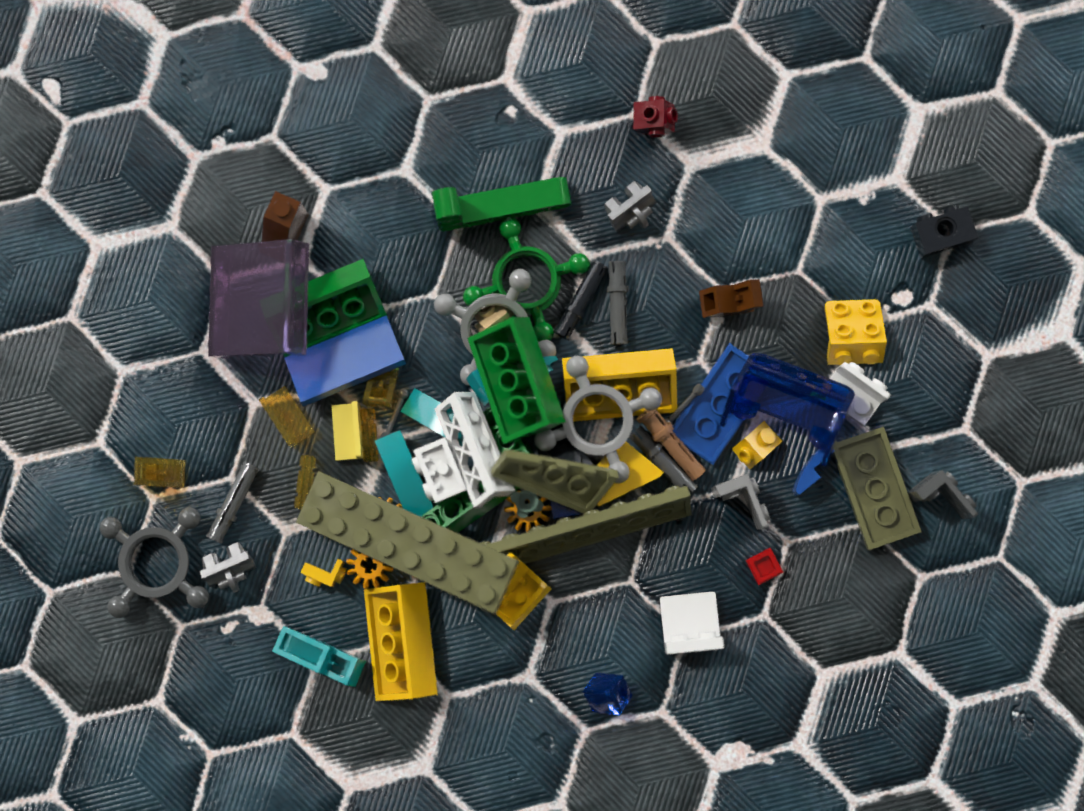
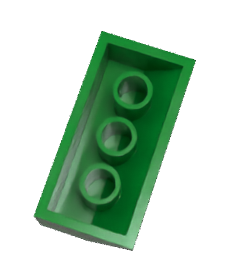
M364 259L261 300L266 320L284 357L387 316Z
M511 317L467 338L503 444L533 436L566 423L530 317Z

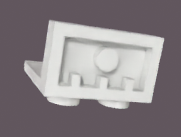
M844 362L836 368L818 395L861 426H865L878 406L888 400L891 394L886 391L888 387L875 378L871 381L864 376L863 373L865 371L853 362L850 364Z
M445 437L414 450L416 457L412 458V462L417 473L420 476L424 475L427 483L423 484V488L428 500H434L435 503L439 504L443 500L467 490Z
M715 592L660 597L666 654L724 648L723 637L720 636Z

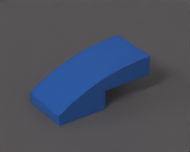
M828 442L823 444L803 466L792 490L795 496L800 495L820 478L814 468L835 451Z

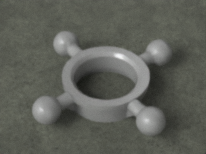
M524 269L513 271L509 277L511 287L507 295L487 294L475 300L468 308L456 304L453 296L441 294L434 301V309L439 315L448 316L453 314L462 319L461 338L465 347L472 354L467 338L473 335L470 327L475 314L481 309L491 305H500L513 311L517 317H528L525 309L516 300L521 291H525L530 287L531 275ZM549 340L538 342L543 357L556 355V347L553 342ZM474 358L471 364L465 365L460 371L461 381L468 386L470 385L466 378L471 372L478 369Z
M573 356L567 361L566 370L570 376L576 378L580 389L569 398L565 405L563 415L566 423L563 424L562 428L554 431L546 430L536 434L534 437L535 445L542 451H549L554 448L557 441L568 438L572 445L584 453L591 455L606 454L609 462L608 468L618 471L619 478L615 483H623L628 479L630 470L626 463L620 461L616 450L626 442L633 427L632 412L642 408L646 410L657 409L662 403V396L657 389L647 388L642 391L639 398L628 402L625 396L613 387L602 384L590 385L586 375L589 369L587 360L582 356ZM594 394H601L612 398L619 405L623 414V426L620 433L610 442L603 444H594L584 440L576 431L573 422L574 411L578 403L585 397Z

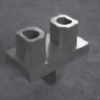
M633 181L624 190L629 198L627 201L621 204L614 197L604 204L612 227L617 232L626 225L633 228L638 223L643 228H646L649 225L646 217L653 212L650 207L656 203L652 195L653 192L648 185L643 187L636 181Z
M239 542L226 548L229 559L220 562L216 553L202 557L204 570H201L200 574L202 579L206 580L209 587L218 584L220 589H224L230 586L235 593L240 590L238 582L247 579L245 572L256 568L254 560Z

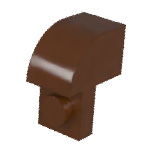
M750 279L734 285H716L699 291L703 318L740 315L754 312V309L763 307L760 279Z

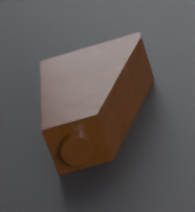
M275 191L263 217L262 254L287 264L309 215L300 201Z

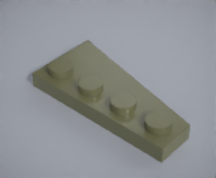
M507 449L504 450L491 468L492 477L582 513L593 510L619 478L618 471L615 469Z

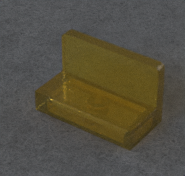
M285 386L267 398L261 397L258 399L290 447L294 448L316 433Z

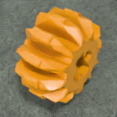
M511 497L506 499L514 504V507H505L504 512L515 513L507 521L512 523L518 519L519 521L515 526L516 530L519 531L522 524L526 523V532H529L531 529L530 523L534 522L535 526L541 525L538 522L539 518L546 522L549 521V517L541 513L542 511H551V506H543L541 511H533L534 514L532 516L521 518L517 515L518 508L511 501ZM541 497L539 500L545 502L548 499Z
M354 549L351 550V553L357 558L356 560L347 559L346 563L355 565V568L347 571L348 575L358 574L353 580L354 584L360 583L364 578L363 588L368 589L370 579H372L375 588L380 587L378 577L388 582L389 577L383 572L384 570L392 572L394 567L385 566V563L373 558V563L377 564L376 570L371 569L372 573H367V568L363 567L364 561H369L368 558L370 556L363 553L360 554Z

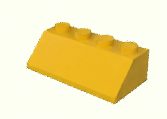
M673 348L582 356L589 365L586 375L590 385L602 384L613 387L621 392L628 402L639 398L643 390L654 388L662 396V403L657 408L660 414L674 413L677 410V373ZM562 358L566 403L580 389L576 378L570 376L566 370V364L570 358ZM594 394L585 397L578 403L574 411L573 421L623 417L619 405L612 398L601 394ZM642 408L632 412L633 416H639L646 409Z
M425 582L364 589L375 700L414 699L438 695Z

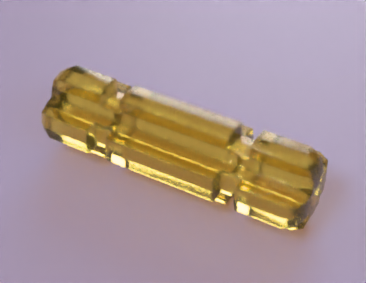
M363 408L360 410V420L363 421V424H361L362 447H365L363 460L367 463L377 462L379 455L375 444L377 440L376 423H374V420H376L374 408Z
M302 455L300 457L299 466L301 470L298 472L296 487L298 497L295 496L294 507L297 509H302L313 484L314 472H312V469L315 468L316 464L314 456Z

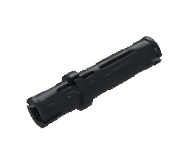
M592 261L569 305H565L563 309L565 312L553 331L559 337L569 340L579 320H583L587 305L609 269L607 266H604L599 261Z

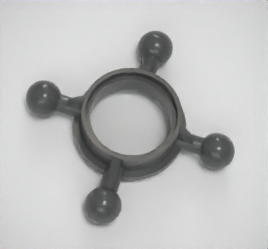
M193 507L182 509L178 515L179 523L172 532L163 528L149 527L141 529L130 536L122 530V524L117 518L107 517L102 520L99 527L102 536L107 539L115 538L123 544L119 553L118 568L120 576L127 586L121 596H114L108 602V612L115 618L126 616L130 611V601L136 594L151 598L162 597L172 593L177 588L187 595V602L193 608H202L208 603V591L202 586H192L185 580L189 569V555L185 544L180 539L188 529H194L199 525L201 516L198 510ZM158 537L167 540L174 546L178 554L179 566L176 575L169 583L153 588L142 584L135 577L131 561L132 555L140 543L147 539Z

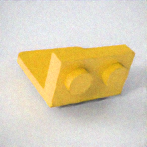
M878 300L826 302L825 315L829 335L828 365H841L844 362L848 364L851 362L855 364L883 363L887 340L880 302Z
M509 553L507 556L520 562L496 615L510 628L515 630L548 594L551 588L513 553Z

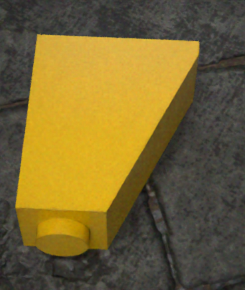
M625 442L616 452L620 461L628 465L630 470L629 477L623 483H614L596 506L605 505L658 479L664 472L629 443ZM606 455L597 464V466L604 468L609 467V462L607 460Z

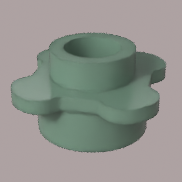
M523 490L521 492H513L511 495V501L518 508L517 515L521 518H526L529 513L533 511L539 512L543 508V502L538 499L535 493ZM525 499H529L530 503L525 504Z

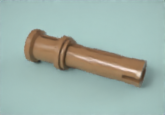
M657 409L645 410L637 417L636 421L643 423L652 434V440L660 442L666 448L668 453L682 467L692 481L699 478L706 471L673 432L672 423L666 422Z

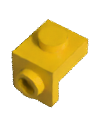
M763 421L735 445L732 450L741 462L749 469H752L774 450L782 440Z
M337 559L331 573L306 562L300 573L306 575L305 581L320 587L324 583L334 587L335 583L340 584L347 569L343 567L345 561Z

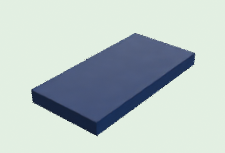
M387 316L284 358L303 407L406 364Z
M729 343L701 385L705 388L704 392L696 396L683 410L673 425V432L690 451L713 466L775 374Z

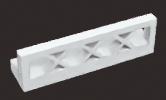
M454 392L435 408V412L474 508H478L495 496H509L515 489L512 484L491 476V468L501 455L475 392ZM450 407H452L454 412L452 422L446 413ZM459 431H462L464 436L462 446L459 445L457 440ZM469 455L472 456L474 461L472 471L469 470L467 465ZM479 480L482 481L486 491L481 496L477 490Z

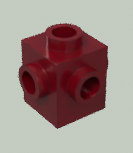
M651 96L649 101L634 102V130L653 138L664 137L665 133L675 132V123L678 119L677 110L674 104L665 100V97Z

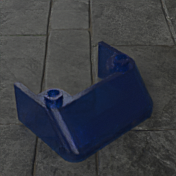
M753 353L748 357L730 389L719 426L725 427L731 414L739 419L747 420L754 418L758 411L809 430V441L817 449L825 450L820 465L826 467L853 402L855 392L852 388L840 382L771 356Z

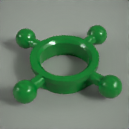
M505 218L499 225V232L505 239H508L511 250L504 254L497 262L493 271L492 286L482 289L478 286H470L464 291L463 300L467 306H470L475 300L487 294L507 295L502 286V275L507 265L519 257L529 256L537 258L547 266L550 272V288L540 300L534 303L519 304L525 309L527 315H532L535 324L533 329L538 342L541 340L551 341L554 336V329L551 324L545 322L542 311L550 307L557 298L561 286V275L570 272L576 275L585 274L589 270L590 261L586 255L576 253L570 257L568 262L557 265L554 259L545 251L535 247H522L518 237L521 232L520 223L515 218Z

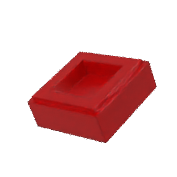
M771 548L745 560L757 585L783 573Z

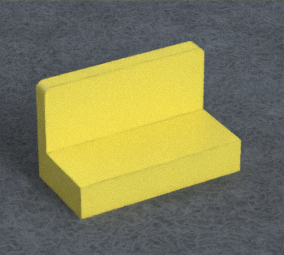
M354 401L352 404L332 405L335 460L364 459L360 403Z

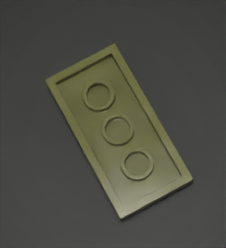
M884 427L831 444V447L835 450L833 452L834 459L867 550L921 532Z

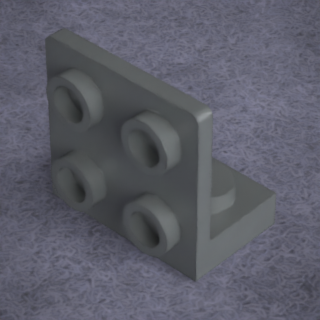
M943 470L930 473L907 492L912 502H929L941 493L962 519L974 518L978 515L974 509L977 507L975 502L966 493L962 495L956 487L958 485L957 480L948 471L944 473Z

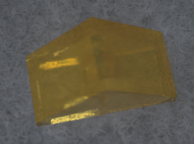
M395 368L367 381L363 397V405L365 407L394 411L399 368Z
M135 457L134 485L140 487L184 488L185 460Z

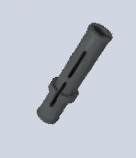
M626 261L608 262L609 286H607V293H610V345H627L626 293L629 292V286H626Z
M642 425L635 431L643 439L635 432L629 436V439L645 453L644 457L648 460L650 459L663 471V474L674 486H680L681 488L686 484L692 492L698 487L662 449L663 445L652 440Z
M245 461L243 462L221 509L217 508L215 512L217 516L206 537L221 544L223 543L229 527L238 518L236 514L257 472H259V468Z

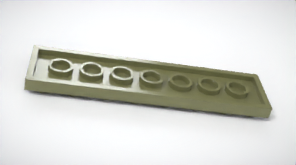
M318 471L296 523L494 614H497L520 562Z
M672 486L667 488L664 493L657 495L645 494L633 502H617L606 510H590L584 513L582 517L575 519L563 518L558 520L556 524L548 527L543 525L536 526L524 534H508L500 541L493 543L485 541L481 542V544L505 555L513 553L524 564L690 516L692 515L690 494L687 486L681 488L680 486Z

